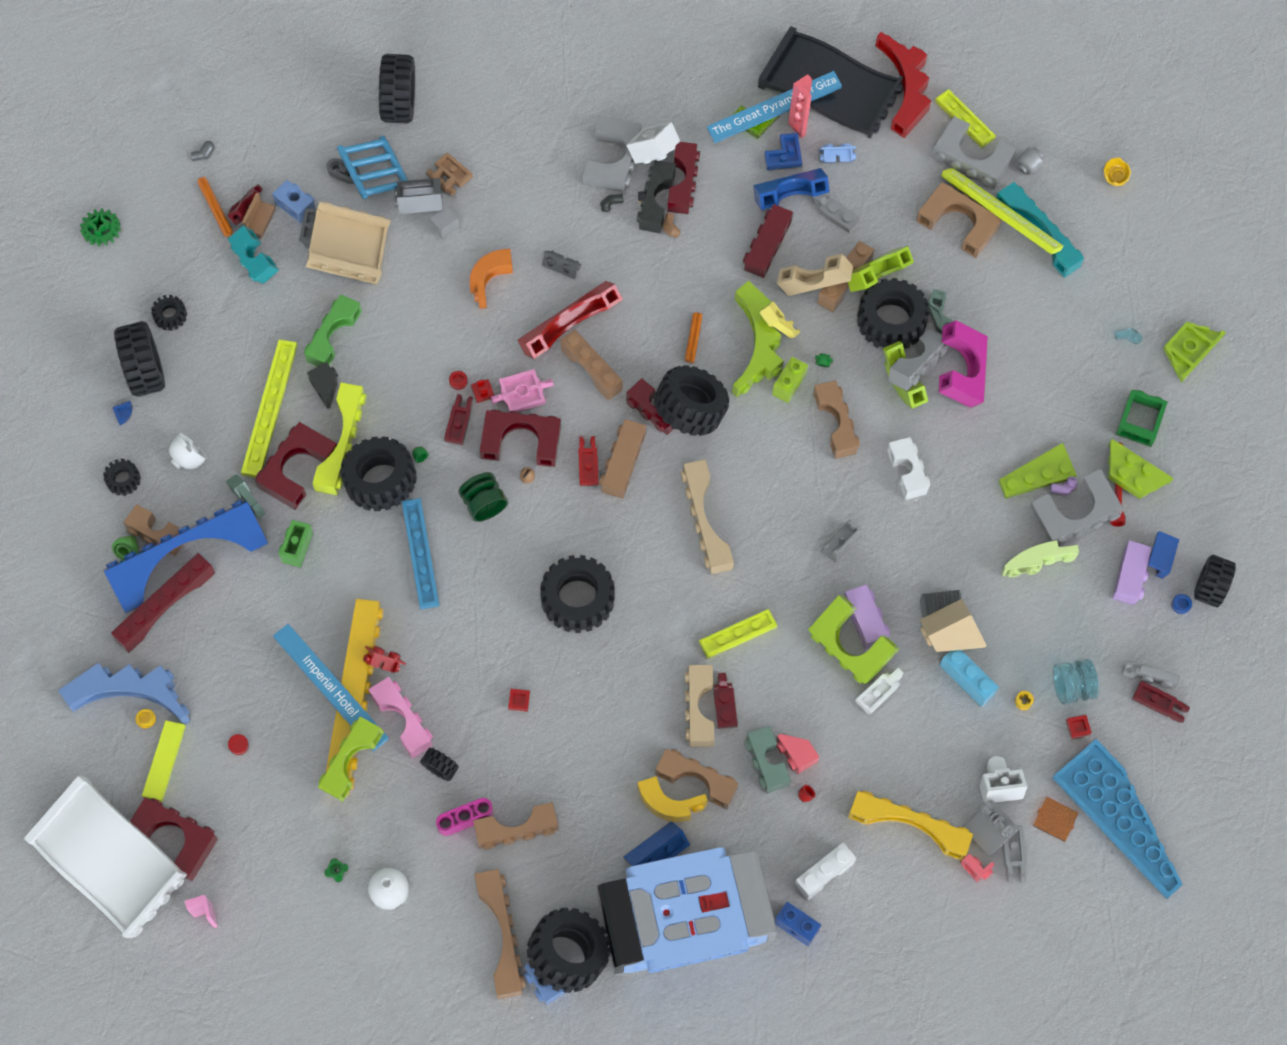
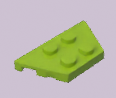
M1186 322L1167 342L1163 350L1181 382L1191 374L1225 336V331L1217 332L1209 330L1210 327L1198 326L1195 323Z
M1111 439L1108 443V447H1110L1108 479L1137 498L1142 499L1149 493H1153L1173 481V477L1114 439Z

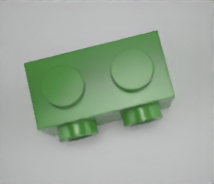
M295 520L291 521L285 533V540L279 548L278 554L282 563L301 568L313 536L310 524Z

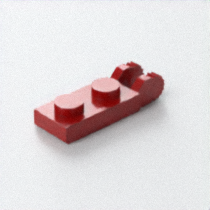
M580 436V448H578L580 486L599 485L595 436L590 438L591 448H584V438Z

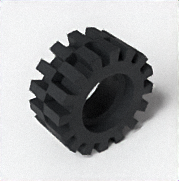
M163 295L164 299L162 300L160 297L157 298L158 303L154 301V307H151V314L159 328L162 327L163 330H166L168 327L169 331H172V327L179 329L177 325L183 326L182 321L186 322L187 316L183 301L179 300L177 296L173 298V295H169V298ZM168 308L176 310V313L171 317H164L162 315L163 311Z
M122 458L121 462L118 459L114 460L115 464L110 462V468L106 466V472H103V479L108 489L120 496V493L126 496V492L131 494L133 493L132 489L136 491V485H140L139 479H141V476L135 464L131 463L128 459L125 461ZM120 472H127L129 474V478L122 483L116 482L115 476Z
M431 747L428 748L420 760L423 767H426L432 774L446 781H451L459 769L458 764L451 760L449 756L447 757L446 754Z

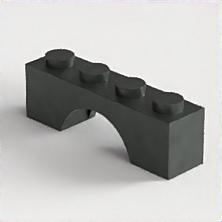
M655 160L654 165L650 166L648 173L650 181H646L644 192H647L646 197L642 196V212L639 211L637 215L639 230L661 233L665 209L656 203L655 197L659 192L672 187L676 172L675 163Z

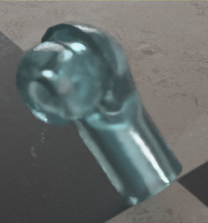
M1133 328L1114 332L1116 340L1127 339L1134 344L1141 343L1143 340L1142 335Z

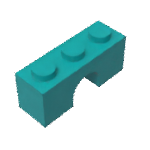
M243 225L228 238L231 250L239 256V262L243 267L247 268L249 271L248 276L254 282L258 281L264 284L279 271L270 256L261 252L254 257V252L261 244V241L252 229Z

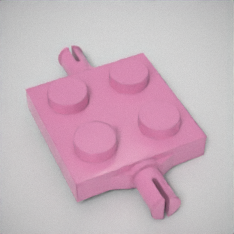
M535 369L499 379L501 394L491 396V401L493 404L504 401L509 413L546 404L543 389L554 386L553 381L549 379L541 382L536 375Z

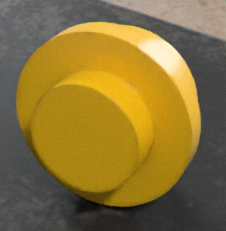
M142 709L137 713L135 721L140 728L147 729L155 724L156 715L150 709Z

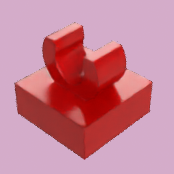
M482 379L471 384V389L477 403L489 400L491 396H494L489 379Z

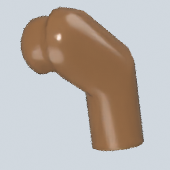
M667 213L664 219L663 230L669 236L677 238L680 235V229L673 224L674 215Z

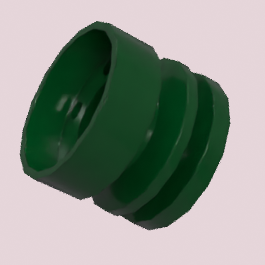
M484 472L471 477L458 490L460 498L467 505V510L475 522H482L495 517L508 505L507 497L503 490L499 489V483L491 472Z

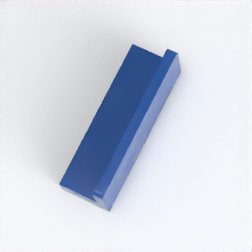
M669 822L627 853L624 859L631 866L673 858L689 847L690 843L683 830L673 822Z

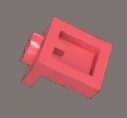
M970 853L960 863L976 882L981 878L986 880L992 875L993 871L991 869L995 865L991 862L983 869L980 860L975 856L972 857Z

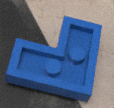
M798 133L780 134L781 150L765 151L764 156L767 170L802 167Z

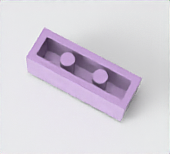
M1128 541L1124 548L1112 599L1135 605L1139 599L1142 600L1145 591L1142 585L1143 582L1146 583L1149 574L1146 568L1151 555L1150 546Z
M867 585L846 591L844 597L857 608L851 615V618L864 649H870L881 635H886L889 638L890 630L881 619L883 618L882 611L875 605L873 591L869 590Z

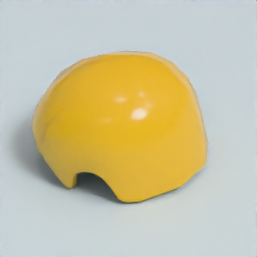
M1120 157L1111 158L1106 162L1103 169L1105 180L1113 186L1124 185L1131 175L1129 164Z

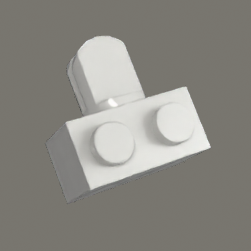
M999 756L990 758L986 767L988 773L983 774L979 786L983 801L990 803L992 800L994 802L1023 799L1027 784L1022 769L1010 771L1004 758Z

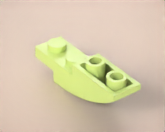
M1056 540L1031 547L1011 559L1004 566L1002 576L1016 577L1023 573L1033 575L1041 570L1043 563L1051 565L1058 561L1072 562L1079 553L1078 545L1059 547Z

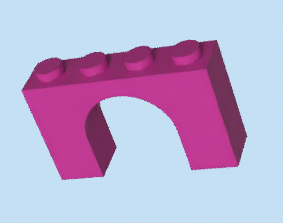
M957 320L943 326L942 343L962 354L967 365V376L954 370L939 375L938 392L971 408L984 403L988 336Z

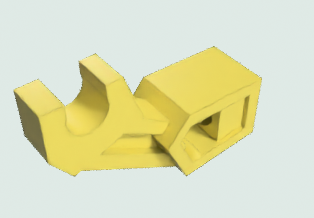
M773 301L759 312L769 327L777 328L787 335L788 338H794L801 332L799 329L795 330L793 328V321L785 320L784 314Z

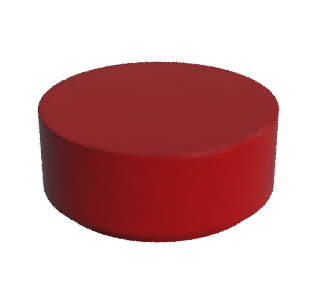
M462 371L452 372L449 376L450 386L455 390L464 389L468 384L467 375Z
M235 734L229 739L228 748L234 755H242L247 752L249 742L244 735Z

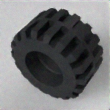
M1213 554L1208 557L1198 578L1194 599L1218 608L1225 600L1236 571L1235 562Z

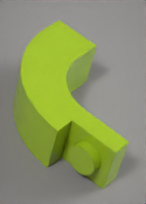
M900 341L883 348L886 358L884 365L888 376L890 368L899 358L906 359L903 343ZM919 381L908 391L892 384L903 402L911 409L928 402L925 386Z

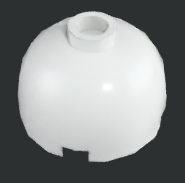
M183 433L176 435L170 443L169 454L172 457L171 463L178 469L183 467L184 469L193 470L205 462L207 455L199 446L196 447L193 444L194 441Z
M384 867L377 870L371 876L368 883V893L370 899L377 907L384 910H392L406 901L409 895V884L406 876L400 870L393 867Z

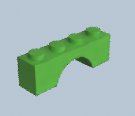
M341 294L337 300L333 301L329 314L324 316L320 329L315 331L312 342L305 347L304 354L308 363L317 367L325 362L328 365L331 364L335 357L333 346L329 343V339L338 328L354 326L362 312L359 302Z

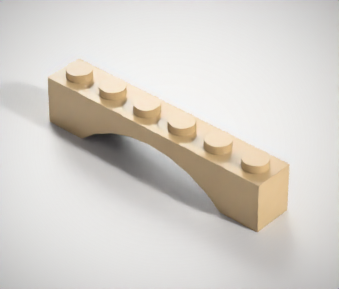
M706 459L683 464V471L680 472L681 479L687 485L685 493L687 500H691V516L696 518L694 527L696 534L700 533L701 540H699V546L701 551L705 552V568H709L710 574L733 570L734 561L730 546L713 531L704 512L703 499L710 484V473Z

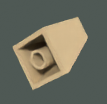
M962 599L920 619L923 625L920 630L928 646L933 645L936 652L976 649L987 646Z

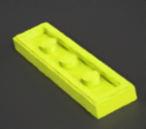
M949 89L935 99V102L952 119L955 116L970 124L967 134L981 148L995 139L996 135Z
M767 609L700 639L699 644L706 658L709 659L777 628V623L770 610Z
M165 720L142 793L143 798L150 800L155 798L163 802L186 728L185 724Z

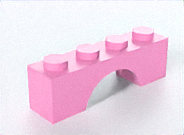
M387 677L368 689L370 696L380 711L393 710L405 718L406 727L400 739L412 759L429 747H432V734L428 728L423 729L420 724L422 723L420 716L417 712L413 714L410 709L412 707L410 701L406 696H401L399 693L401 688L396 681L392 682Z

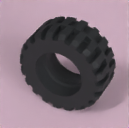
M385 54L381 57L379 74L380 119L385 123L408 124L413 120L415 104L414 57L407 54Z
M887 278L882 279L880 283L867 288L861 297L857 313V325L860 327V333L863 336L866 335L865 340L869 343L872 341L874 343L873 346L877 348L879 346L885 348L900 341L903 343L904 349L910 348L911 344L915 345L924 334L930 313L927 298H923L924 293L922 290H917V286L913 283L911 285L908 284L907 280L898 281V278H892L888 281ZM885 305H895L905 310L910 319L902 324H890L882 320L876 310Z
M140 321L117 327L114 330L115 345L131 394L139 397L162 391L165 388L164 373L157 347L147 322Z
M683 365L682 367H674L666 372L654 395L657 413L660 417H663V421L666 424L669 423L671 428L678 429L681 433H690L692 436L709 434L718 428L729 408V395L726 388H723V383L718 381L713 374L710 375L707 373L708 371L700 370L696 366L689 367V365Z
M375 436L371 437L370 440H361L362 443H356L352 446V450L345 454L346 459H343L341 463V480L349 498L358 507L363 506V509L368 511L371 509L374 511H381V509L389 510L394 505L397 507L401 504L402 500L405 501L409 497V492H413L414 484L417 481V472L410 452L405 445L399 443L394 438L389 440V437L382 436L378 438ZM389 465L394 467L392 474L383 481L370 483L363 480L365 474L376 466Z
M571 555L567 560L561 558L558 560L557 565L553 563L549 567V572L547 571L543 575V581L540 586L542 609L546 612L548 620L554 621V626L557 628L563 626L564 631L570 632L571 629L575 630V633H581L582 629H586V632L592 631V626L595 625L598 628L602 625V620H607L610 616L615 601L614 581L612 580L611 573L606 571V567L602 563L597 564L596 559L591 557L588 560L585 555H580V558H575L574 555ZM583 581L590 584L596 590V597L586 606L571 607L560 599L559 592L563 586L570 582Z
M567 907L561 908L559 912L556 909L550 911L548 915H545L540 920L528 940L526 952L527 957L531 958L528 962L531 969H535L534 975L537 978L540 977L544 985L548 986L549 984L553 986V990L559 991L563 989L564 993H571L573 989L574 992H579L583 988H588L597 980L609 961L608 957L611 952L610 947H608L610 944L609 937H605L606 930L603 926L600 927L598 925L599 921L596 918L592 919L589 917V913L585 911L581 913L576 908L569 910ZM565 937L576 942L583 951L584 962L572 963L561 958L554 949L552 939Z

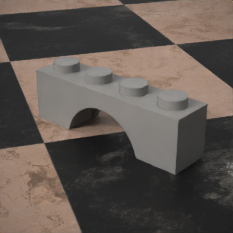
M928 329L919 338L917 353L920 356L913 359L899 358L890 368L888 382L906 391L913 385L915 386L921 376H925L932 365L934 366L938 359L946 354L948 346L942 343V335Z

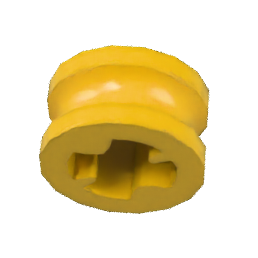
M1028 691L1019 692L1015 698V705L1020 710H1028L1034 702L1033 695ZM1023 697H1026V698H1027V699H1026V701H1027L1026 704H1022V700H1021V699H1022Z

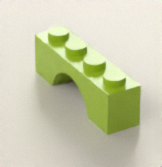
M909 246L892 249L853 270L851 281L847 282L850 291L867 289L878 283L877 280L913 264L914 260Z
M359 717L358 720L352 723L350 734L342 740L340 751L337 756L334 755L332 757L328 771L322 774L318 782L320 790L341 802L345 800L353 786L347 773L351 757L360 750L375 749L384 734L380 727L362 717Z

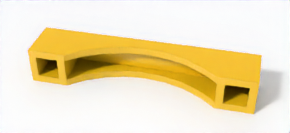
M857 791L848 816L849 819L865 825L882 821L906 823L930 836L943 854L961 861L966 857L973 834L967 828L960 826L956 828L951 826L948 821L932 819L927 813H916L911 811L912 809L908 806L892 804V801L887 798L879 799L868 791Z

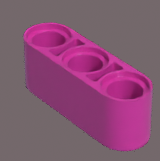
M480 798L440 814L436 819L438 832L443 836H449L474 826L473 820L493 815L492 803L487 798ZM481 806L489 807L486 813L478 811ZM463 813L470 815V818L466 821L459 819ZM444 821L451 822L448 828L440 827Z

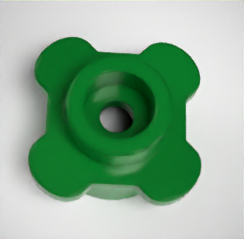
M820 353L815 355V364L818 366L829 368L830 364L833 363V359L828 354Z
M334 858L330 860V864L325 869L324 874L326 877L334 878L336 882H341L344 873L348 871L349 867L346 863L342 864L338 859Z

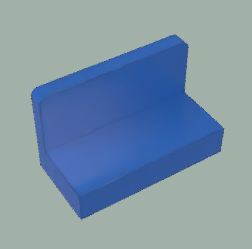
M1161 531L1156 534L1148 566L1157 569L1156 576L1163 579L1171 572L1180 539Z

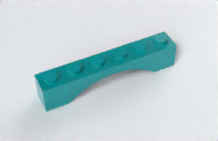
M1013 182L997 193L996 198L1063 245L1060 252L1052 254V263L1064 278L1081 267L1084 260L1081 251L1071 244L1070 239L1060 232L1058 226L1048 219L1046 213L1036 206L1035 201L1025 194L1021 186Z

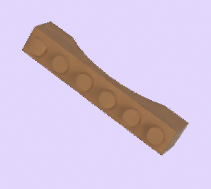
M499 869L476 873L475 880L479 899L487 904L495 914L502 930V955L498 967L493 974L497 998L503 999L522 995L521 988L526 987L523 975L519 976L518 968L522 966L520 956L515 955L514 947H518L516 935H511L510 927H514L512 914L507 915L506 907H509L510 903L508 894H503L502 887H506L504 874L500 875Z

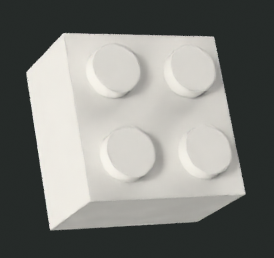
M672 122L643 128L627 144V147L635 164L642 162L647 164L655 159L657 161L665 159L667 154L675 149V145L680 139Z

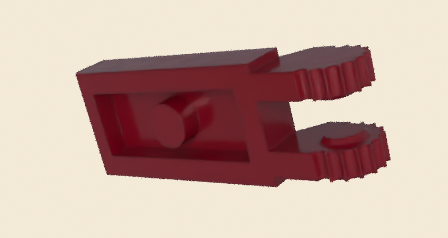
M457 394L444 437L445 442L463 445L471 416L473 397L469 396L465 408L460 407L462 395Z
M1143 681L1139 682L1132 697V700L1166 717L1169 716L1172 720L1184 723L1185 717L1173 711V707L1185 713L1189 712L1190 709L1188 705L1177 700L1176 697Z

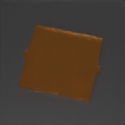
M1046 797L1041 809L1037 811L1038 816L1033 826L1066 842L1070 831L1074 829L1073 825L1079 812Z

